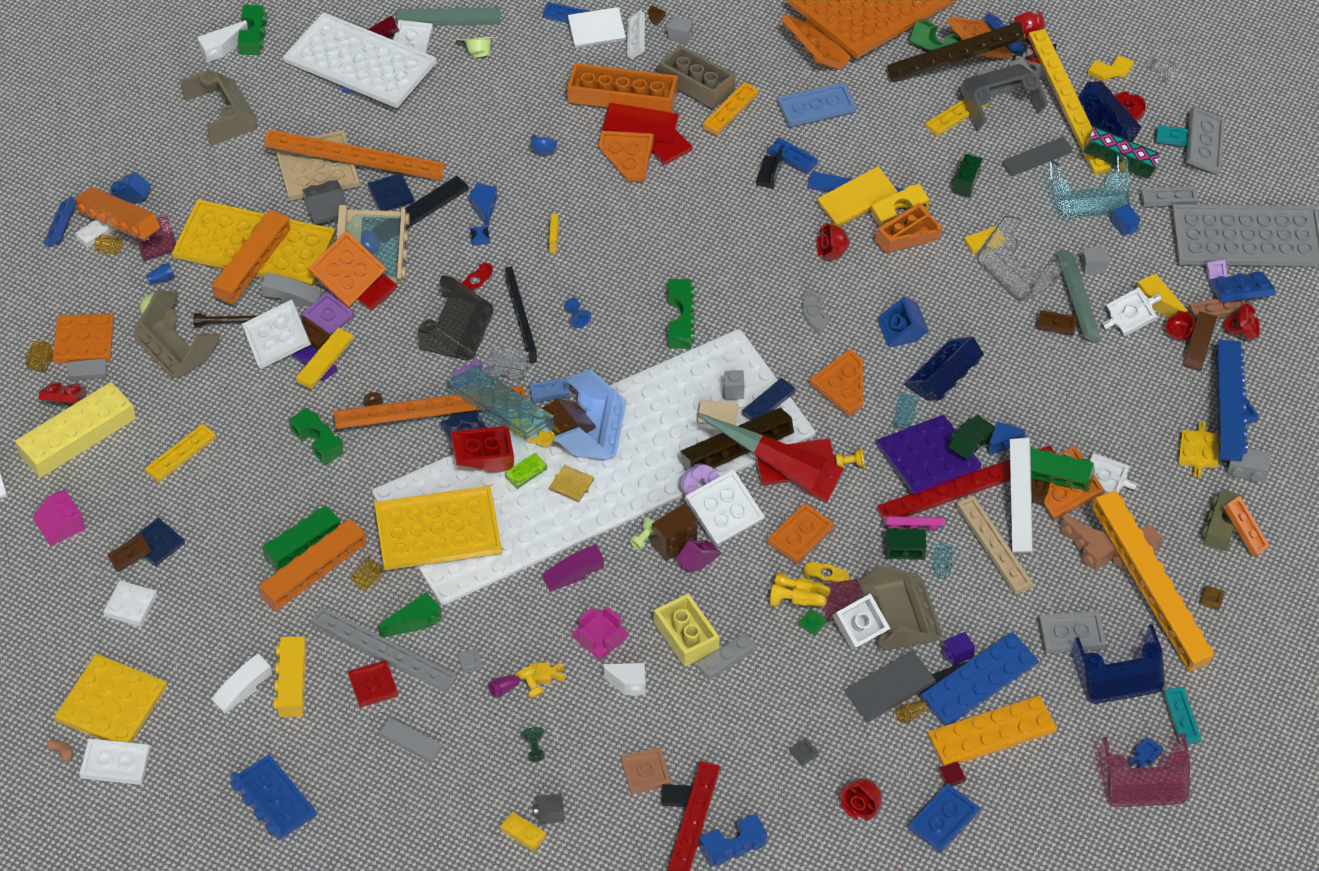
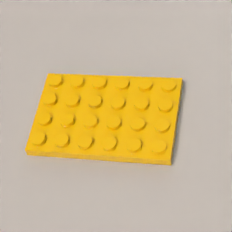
M491 486L374 502L384 570L502 554Z

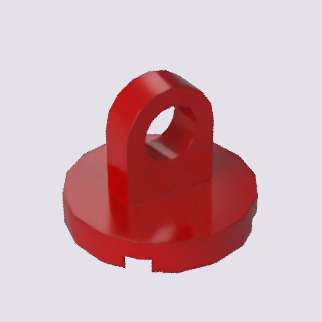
M1250 303L1240 305L1239 314L1228 317L1224 322L1225 330L1231 335L1244 333L1248 340L1257 339L1260 335V322L1258 317L1255 318L1254 313H1256L1254 306ZM1234 322H1238L1235 328H1230Z

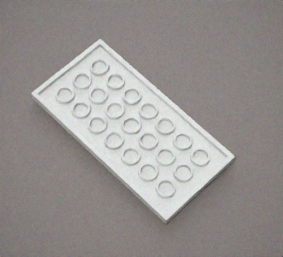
M324 12L283 56L284 62L395 108L401 105L437 63L436 57Z

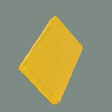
M877 166L819 197L817 202L833 224L842 226L870 211L871 205L875 201L883 200L898 191L880 167Z

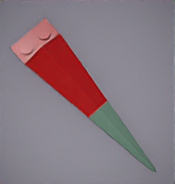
M697 413L700 419L757 455L809 495L828 503L844 470L843 467L819 455L705 414Z

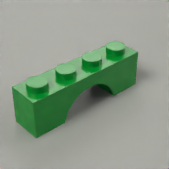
M668 279V305L675 307L681 312V316L678 319L668 322V349H691V341H695V330H691V327L695 325V316H691V312H694V301H691V298H694V287H691V279Z

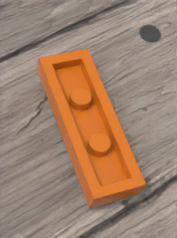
M1241 496L1223 505L1253 557L1270 547Z

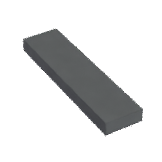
M1064 137L1005 159L1002 161V165L1012 177L1070 154L1073 148Z

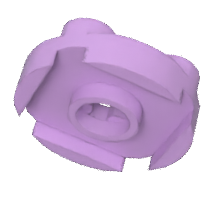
M695 464L694 467L684 472L681 479V488L686 496L699 489L697 481L703 479L702 486L719 478V474L708 465Z

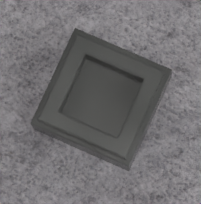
M806 738L789 750L801 766L816 758L819 753Z

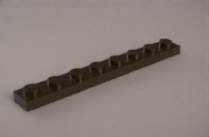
M1020 21L888 64L890 80L893 83L1025 40L1022 23Z

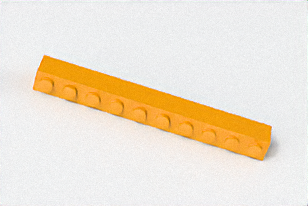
M1116 490L1096 497L1091 506L1188 672L1209 664L1214 657L1211 645L1207 644L1202 630L1197 627L1193 620L1192 613L1185 607L1182 596L1177 593L1173 581L1166 575L1163 564L1157 560L1152 546L1144 538L1142 529L1138 528L1133 514L1125 506L1123 497L1119 496Z

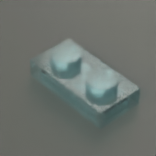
M900 393L893 427L906 429L913 426L919 396Z

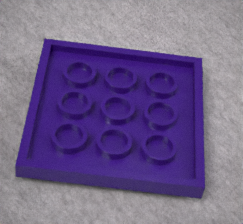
M944 414L876 440L879 450L913 495L981 469V462L975 454L967 460L949 448L952 442L950 437L954 433L955 428Z

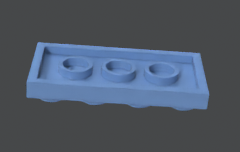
M844 82L778 97V104L789 127L856 112V106Z

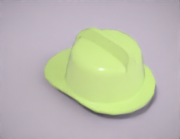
M494 37L456 38V40L465 41L468 52L473 57L487 56L491 49V40L495 39Z

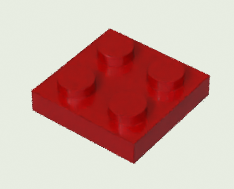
M51 382L39 391V400L77 403L86 395V387H80V384L65 386L61 382Z

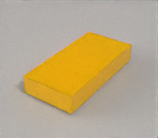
M551 213L550 253L557 252L559 216L556 213Z
M997 226L964 237V243L972 254L1005 242V238Z

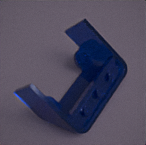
M1149 624L1145 644L1141 651L1143 658L1105 664L1101 655L1097 653L1085 654L1080 638L1075 637L1071 656L1085 697L1090 703H1106L1156 694L1163 690L1165 684L1163 653L1153 624Z

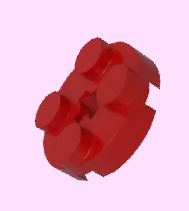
M1120 92L1112 98L1110 112L1120 123L1128 124L1144 117L1146 103L1136 93L1134 96L1129 94V92Z

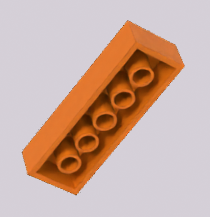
M574 63L567 86L568 103L607 108L610 103L673 112L678 94V75Z

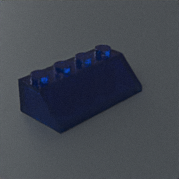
M1102 81L1086 83L1078 99L1092 128L1095 126L1133 142L1142 128Z
M973 336L949 339L904 385L926 401H939L945 397V393L949 389L957 385L956 382L960 378L968 374V370L979 363V359L984 353Z

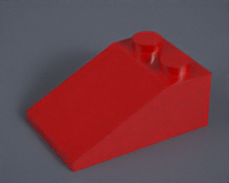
M508 425L451 432L456 465L491 472L514 470V452Z

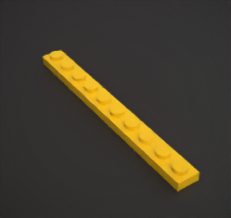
M1046 30L1029 32L1028 38L1083 152L1092 126ZM1083 152L1093 176L1110 172L1111 166L1108 162Z

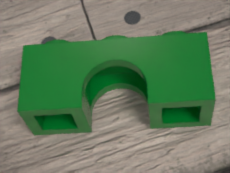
M243 5L241 20H246L248 30H239L237 42L239 55H260L261 48H264V38L262 37L266 35V25L264 23L268 22V14L264 12V5Z
M922 19L916 21L909 40L914 42L915 46L931 51L959 42L961 37L950 34L941 43L936 37L938 26Z
M307 407L289 419L290 431L301 442L308 438H317V440L312 442L313 454L324 466L343 455V441L339 436H335L327 424H323L320 421L317 413H312Z

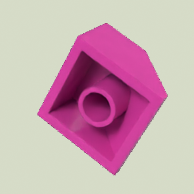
M65 489L47 497L33 516L34 522L50 547L86 529L82 514Z

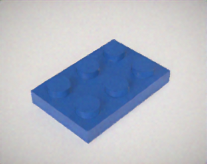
M1256 271L1251 274H1235L1234 276H1219L1210 279V287L1221 302L1275 295L1274 286L1263 272Z
M947 784L911 821L908 829L942 853L980 812V807Z

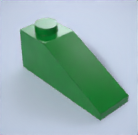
M425 592L379 623V635L381 637H388L424 630L431 625H436L442 619L441 607Z

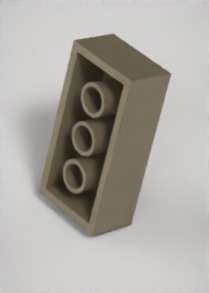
M682 45L678 46L659 62L658 73L678 75V90L713 109L735 91L736 75Z

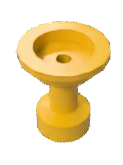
M862 446L855 450V455L843 456L842 453H836L838 466L844 468V464L856 462L857 466L865 469Z
M536 664L515 673V677H519L521 680L526 679L530 688L528 692L530 699L544 693L543 687H538L533 677L536 674Z

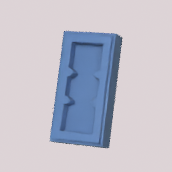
M567 378L529 384L533 403L570 397Z

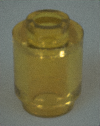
M100 234L98 238H95L94 248L97 249L98 253L116 255V253L120 254L122 251L123 240L117 236Z

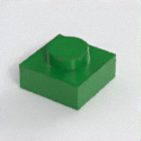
M810 609L799 621V627L816 636L827 623V619Z

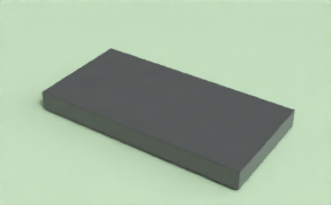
M912 650L845 689V694L866 723L936 682Z

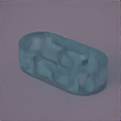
M940 543L935 548L933 572L939 579H946L951 575L953 550L947 543ZM941 551H945V558L942 557ZM941 564L945 565V571H941Z

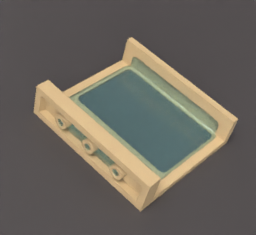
M339 205L337 239L347 230L387 268L382 275L385 274L395 283H402L403 278H406V267H403L404 260H407L405 242H408L409 239L406 225H409L410 214H407L406 208L402 207L401 212L348 210L347 205Z

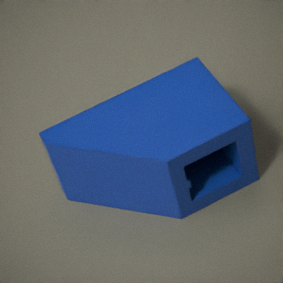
M134 172L129 176L125 175L120 181H115L110 187V195L136 204L146 198L151 184Z

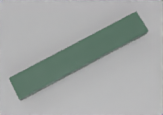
M500 8L397 9L396 23L398 24L399 20L431 23L433 25L500 24Z
M1060 249L1057 252L1058 259L1083 336L1090 341L1098 343L1101 340V336L1074 254Z

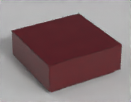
M958 762L939 767L938 769L945 786L947 784L955 786L966 781V777Z

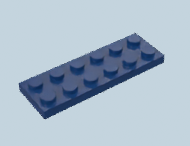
M1012 631L922 693L920 698L941 723L946 726L954 723L1038 664L1039 660Z

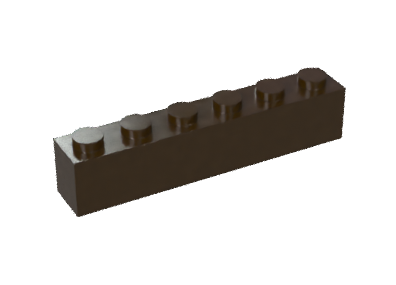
M781 407L738 425V427L774 440H779L794 433L792 417ZM720 433L681 450L680 454L683 467L687 470L694 467L695 464H705L715 468L751 451L724 433Z

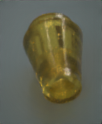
M923 700L901 704L896 709V716L901 723L909 724L927 711V705Z

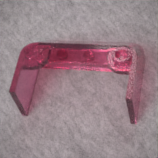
M1185 733L1180 734L1176 752L1170 755L1169 766L1129 768L1128 761L1124 756L1119 754L1110 755L1107 737L1102 738L1099 760L1106 800L1111 806L1183 804L1188 800L1190 794V757Z

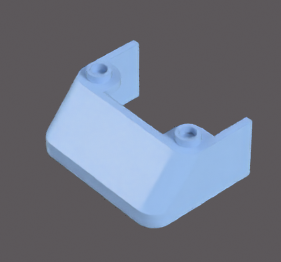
M591 369L567 378V382L579 391L578 405L586 411V415L596 425V428L586 434L578 427L555 436V440L575 456L605 460L614 458L617 454L625 412L624 398Z

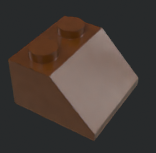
M556 399L541 408L543 421L554 432L555 436L578 427L586 434L596 428V425L575 401Z

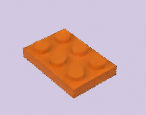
M804 503L767 539V544L798 565L835 528V523Z

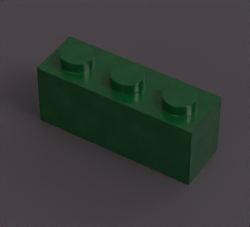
M975 415L972 419L968 418L965 424H962L958 430H955L950 437L952 442L949 448L968 460L988 441L995 426L979 415Z

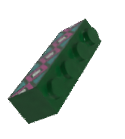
M1095 126L1089 133L1083 150L1086 154L1147 179L1150 178L1156 169L1160 154Z

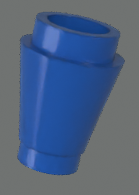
M163 263L146 275L150 285L169 281L175 277L169 263Z

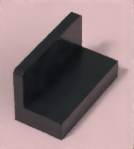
M779 149L777 157L764 156L756 186L774 189L782 165V149Z

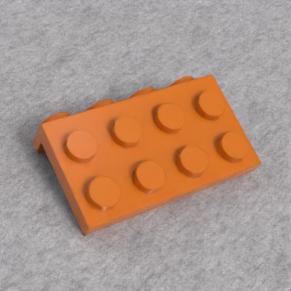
M787 14L782 17L781 20L786 24L785 28L795 34L794 38L805 45L804 49L815 56L814 60L818 64H825L829 68L834 67L842 70L851 59V55L808 19L803 21Z

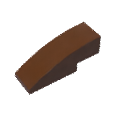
M1199 311L1183 367L1202 371L1217 316Z

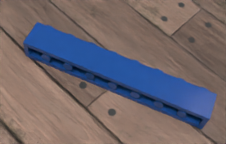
M1218 339L1215 352L1218 459L1242 461L1243 454H1247L1248 442H1245L1247 439V429L1244 428L1247 423V415H1244L1246 412V402H1243L1246 396V389L1243 388L1245 385V375H1242L1245 369V362H1242L1244 359V349H1241V341Z

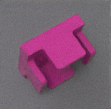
M591 607L579 618V627L572 632V638L600 661L629 637V632L622 627L621 617L609 607L605 608L604 612L601 609L596 612V609Z

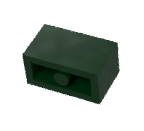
M965 154L955 177L954 194L971 197L981 173L983 158Z
M886 528L885 559L925 560L926 529Z

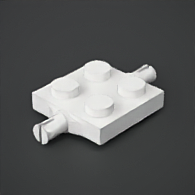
M1137 288L1106 305L1111 314V319L1103 322L1102 325L1105 330L1116 325L1120 328L1123 335L1127 336L1158 319L1152 305L1162 299L1158 293L1148 298L1142 293L1140 288Z
M1093 453L1090 461L1094 463L1095 476L1104 488V494L1114 490L1119 494L1123 487L1136 489L1138 483L1127 479L1130 466Z

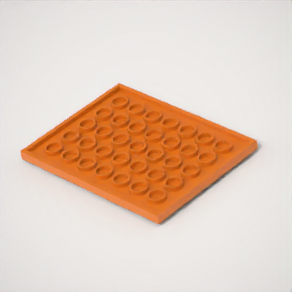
M786 0V2L858 59L915 26L916 21L926 20L954 4L955 0Z

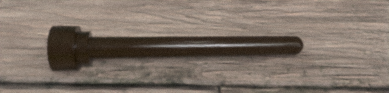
M194 313V328H202L206 324L245 323L259 315L206 316L202 315V313Z

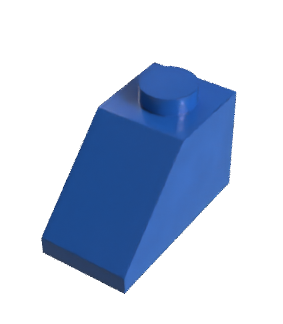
M476 183L474 190L470 191L469 201H472L474 212L485 225L489 226L497 202V187Z

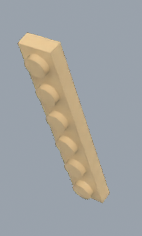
M975 496L957 502V509L1013 593L1016 595L1033 587L1032 581Z

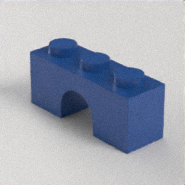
M757 814L737 821V833L739 836L735 839L724 838L719 829L699 836V848L709 867L721 865L728 859L741 857L746 852L753 849L758 850L767 844V832Z

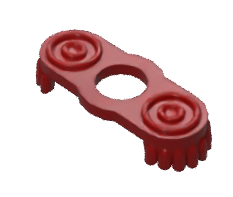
M487 262L480 263L478 270L469 274L462 283L458 281L457 288L459 292L463 295H468L475 289L480 288L492 276V264ZM478 277L480 282L473 284L470 282V279Z

